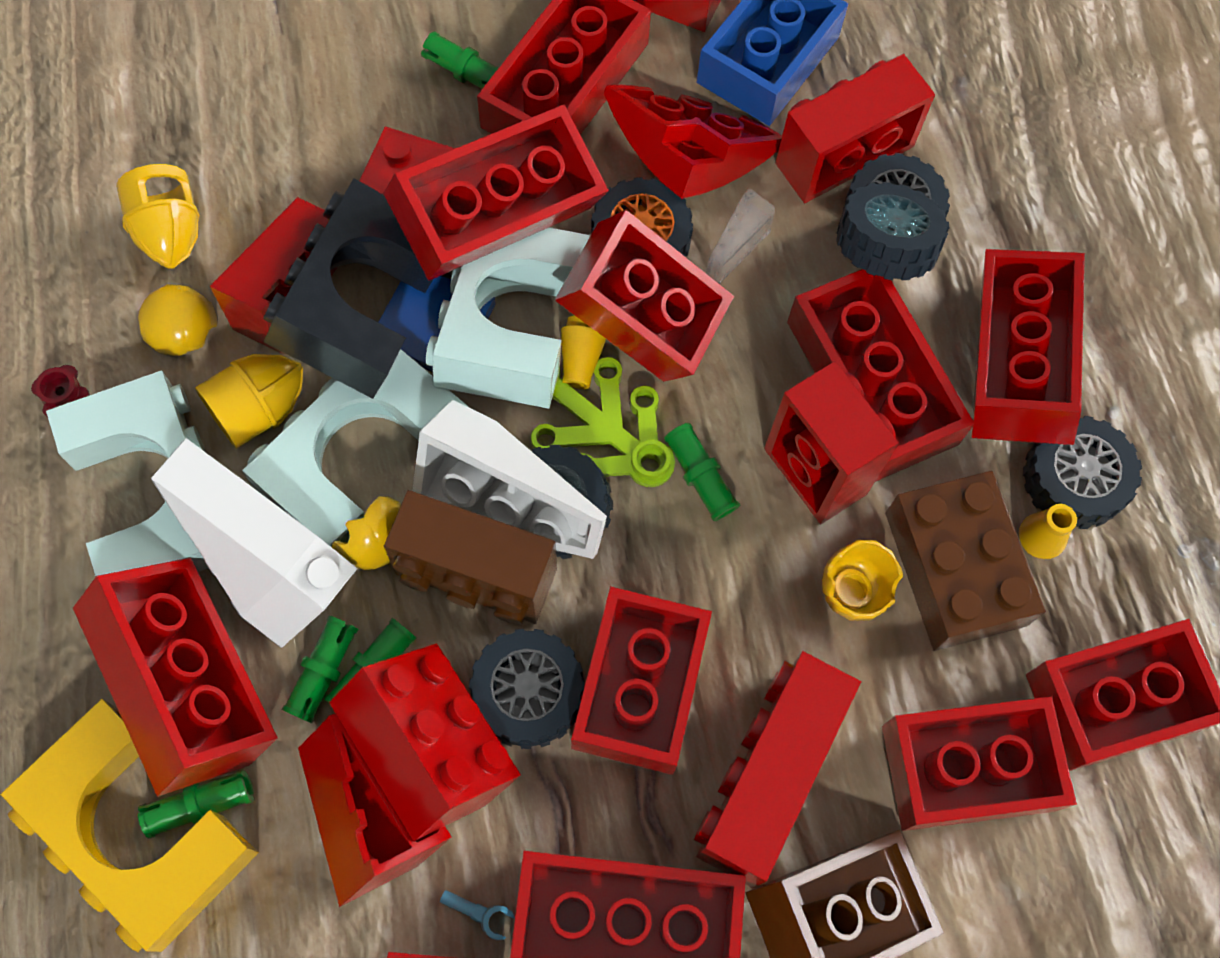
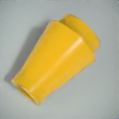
M576 316L568 317L566 326L561 328L562 383H567L575 389H589L591 378L606 338Z
M1055 504L1049 509L1027 516L1019 528V539L1024 550L1028 554L1040 559H1052L1059 556L1065 550L1070 534L1077 524L1076 513L1068 505Z

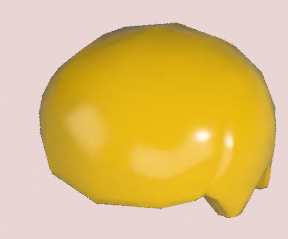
M167 284L150 293L142 303L138 314L143 340L158 353L170 356H180L189 351L204 347L208 332L211 328L217 327L218 322L213 304L195 289L182 285Z
M378 496L368 507L364 518L348 520L345 525L350 534L349 541H334L332 548L355 567L363 570L377 569L387 565L390 560L384 549V544L401 507L400 502L389 496Z
M856 540L835 552L824 567L822 592L825 594V601L834 612L850 621H870L887 611V608L895 603L894 597L897 584L903 578L902 568L893 551L878 541Z

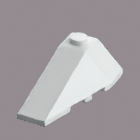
M452 400L420 431L413 492L556 541L557 551L591 559L598 553L607 516L497 421Z
M187 438L151 477L152 482L180 525L188 533L203 556L206 565L212 574L216 576L231 599V603L238 614L281 648L326 609L357 570L353 564L316 534Z

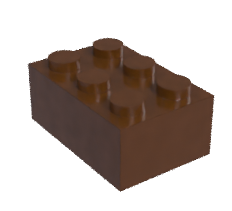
M993 471L904 492L896 496L885 514L933 651L1027 627L1046 612Z
M407 490L384 544V549L396 575L400 576L399 582L403 585L421 592H427L429 587L446 592V598L459 606L474 609L477 603L494 609V616L519 626L523 624L524 620L537 624L557 571L556 541L411 490Z

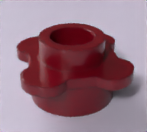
M63 365L47 369L33 382L31 391L43 402L42 412L46 417H48L47 410L90 396L89 391L79 384L77 380L78 371L75 367ZM62 388L65 390L62 395L56 394Z

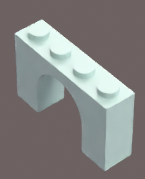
M547 228L454 269L450 284V292L453 294L451 301L443 300L439 312L438 327L441 329L439 336H431L427 346L426 365L433 366L434 387L549 409L559 374L561 340L499 327L489 321L480 312V309L493 297L508 292L527 291L556 297L590 235Z
M400 349L386 379L373 399L334 378L330 379L320 390L318 398L305 411H297L287 420L280 435L270 444H264L252 453L248 460V465L242 471L259 493L332 547L334 541H349L350 534L345 525L348 520L364 518L365 513L323 475V453L331 437L341 427L354 420L379 417L401 425L419 441L420 431L448 403L455 400L465 406L467 405L450 390L434 387L433 376Z
M162 370L46 411L58 453L75 471L135 451L154 452L169 458L186 438L205 452L195 426L189 428L187 426L184 413L190 412L191 408L181 384L172 386ZM166 501L153 516L144 522L86 543L95 576L186 558L192 559L198 572L208 568L203 556L188 533L184 531Z

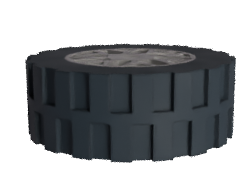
M1084 416L1079 420L1074 445L1034 443L1026 455L1025 460L1027 462L1023 467L1022 476L1025 477L1026 481L1024 484L1026 493L1030 494L1031 502L1036 509L1039 508L1041 511L1049 509L1055 504H1065L1071 507L1076 513V527H1079V529H1088L1092 525H1096V527L1103 525L1133 501L1137 495L1135 493L1136 489L1141 486L1142 477H1140V470L1142 465L1141 460L1137 458V450L1134 444H1130L1125 438L1127 435L1120 429L1116 430L1113 428L1111 423L1105 420H1095L1094 417Z

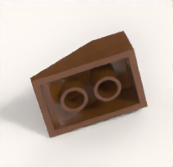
M900 829L745 892L770 958H897L944 934Z

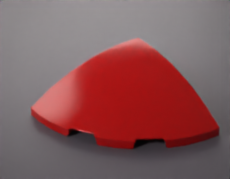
M606 85L605 98L629 144L650 171L681 199L701 195L723 187L752 171L779 150L781 134L744 115L737 119L724 113H712L713 106L710 102L681 94L678 100L667 96L654 95L650 87L633 85Z

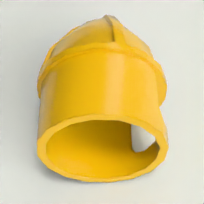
M150 164L124 173L118 179L116 185L123 214V228L129 233L134 244L148 257L158 262L161 266L174 269L189 257L198 238L200 215L194 204L189 179L185 170L173 165ZM152 177L175 178L181 183L171 191L152 196L147 195L145 186L146 181Z
M248 355L231 361L229 367L196 386L195 390L234 448L238 449L269 428L275 429L292 412L302 390L303 366L301 363L282 355Z

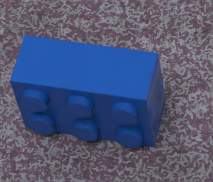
M741 0L701 49L696 83L770 127L839 38L849 3L843 0Z

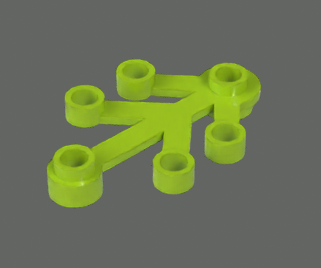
M612 357L601 358L598 360L594 370V381L600 387L602 411L567 383H562L559 367V374L552 398L586 425L555 427L551 424H540L531 433L532 448L550 447V445L542 446L537 442L538 437L544 434L551 435L555 439L551 445H560L561 447L611 444L623 455L593 458L586 454L600 468L604 477L630 475L637 484L644 487H657L666 483L674 472L675 457L666 444L658 441L656 411L658 409L659 396L656 390L650 386H639L631 393L630 410L638 417L639 440H637L623 428L619 391V384L622 380V366L618 360ZM605 368H610L616 372V375L613 378L606 379L599 373ZM645 396L650 398L653 404L644 408L640 407L636 400L639 397ZM646 459H653L658 462L659 468L655 471H647L642 467L641 463Z

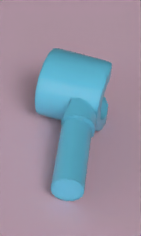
M447 890L444 891L440 899V903L481 923L483 932L492 939L502 940L506 938L490 930L488 922L493 913L501 911L506 916L515 919L514 914L507 907L494 905L487 908Z

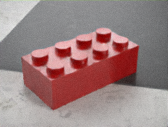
M552 0L477 95L480 128L492 134L565 104L581 135L606 102L604 95L606 85H618L648 45L651 10L633 0Z
M564 104L396 172L383 194L429 281L591 209L609 190Z
M985 250L973 421L975 424L972 427V438L1074 445L1082 411L1085 253Z
M861 269L795 296L787 323L815 373L836 361L844 373L852 374L859 381L865 400L876 414H883L892 424L899 444L876 481H879L960 445L975 423L892 281L884 279L882 276H873L866 273V270Z
M191 558L98 575L94 578L74 605L73 610L157 797L250 766L278 739Z
M802 651L794 664L787 661L783 662L763 698L772 703L769 710L767 711L761 707L741 742L743 747L749 749L745 759L739 756L736 757L719 786L717 792L726 796L721 807L718 808L712 805L696 832L693 840L702 845L696 856L698 859L724 873L746 876V885L751 888L767 882L862 681Z
M523 851L510 958H740L746 876Z

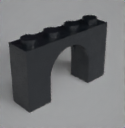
M353 178L344 195L335 191L323 214V217L329 219L326 227L317 223L304 246V250L311 253L307 261L297 257L284 281V284L291 287L287 296L277 292L263 318L271 323L264 343L373 399L386 379L406 337L350 307L336 291L330 271L345 264H365L388 273L424 294L433 279L428 281L385 196Z

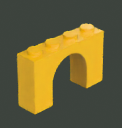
M101 699L0 795L13 808L7 813L10 820L25 834L32 836L36 833L48 845L43 851L46 859L64 874L71 870L84 884L78 890L83 899L100 913L107 909L120 923L115 928V932L127 946L136 952H139L142 948L145 951L162 952L259 852L223 815L209 810L157 861L147 866L130 870H122L108 861L99 849L95 838L94 818L96 808L106 789L139 755L118 708Z

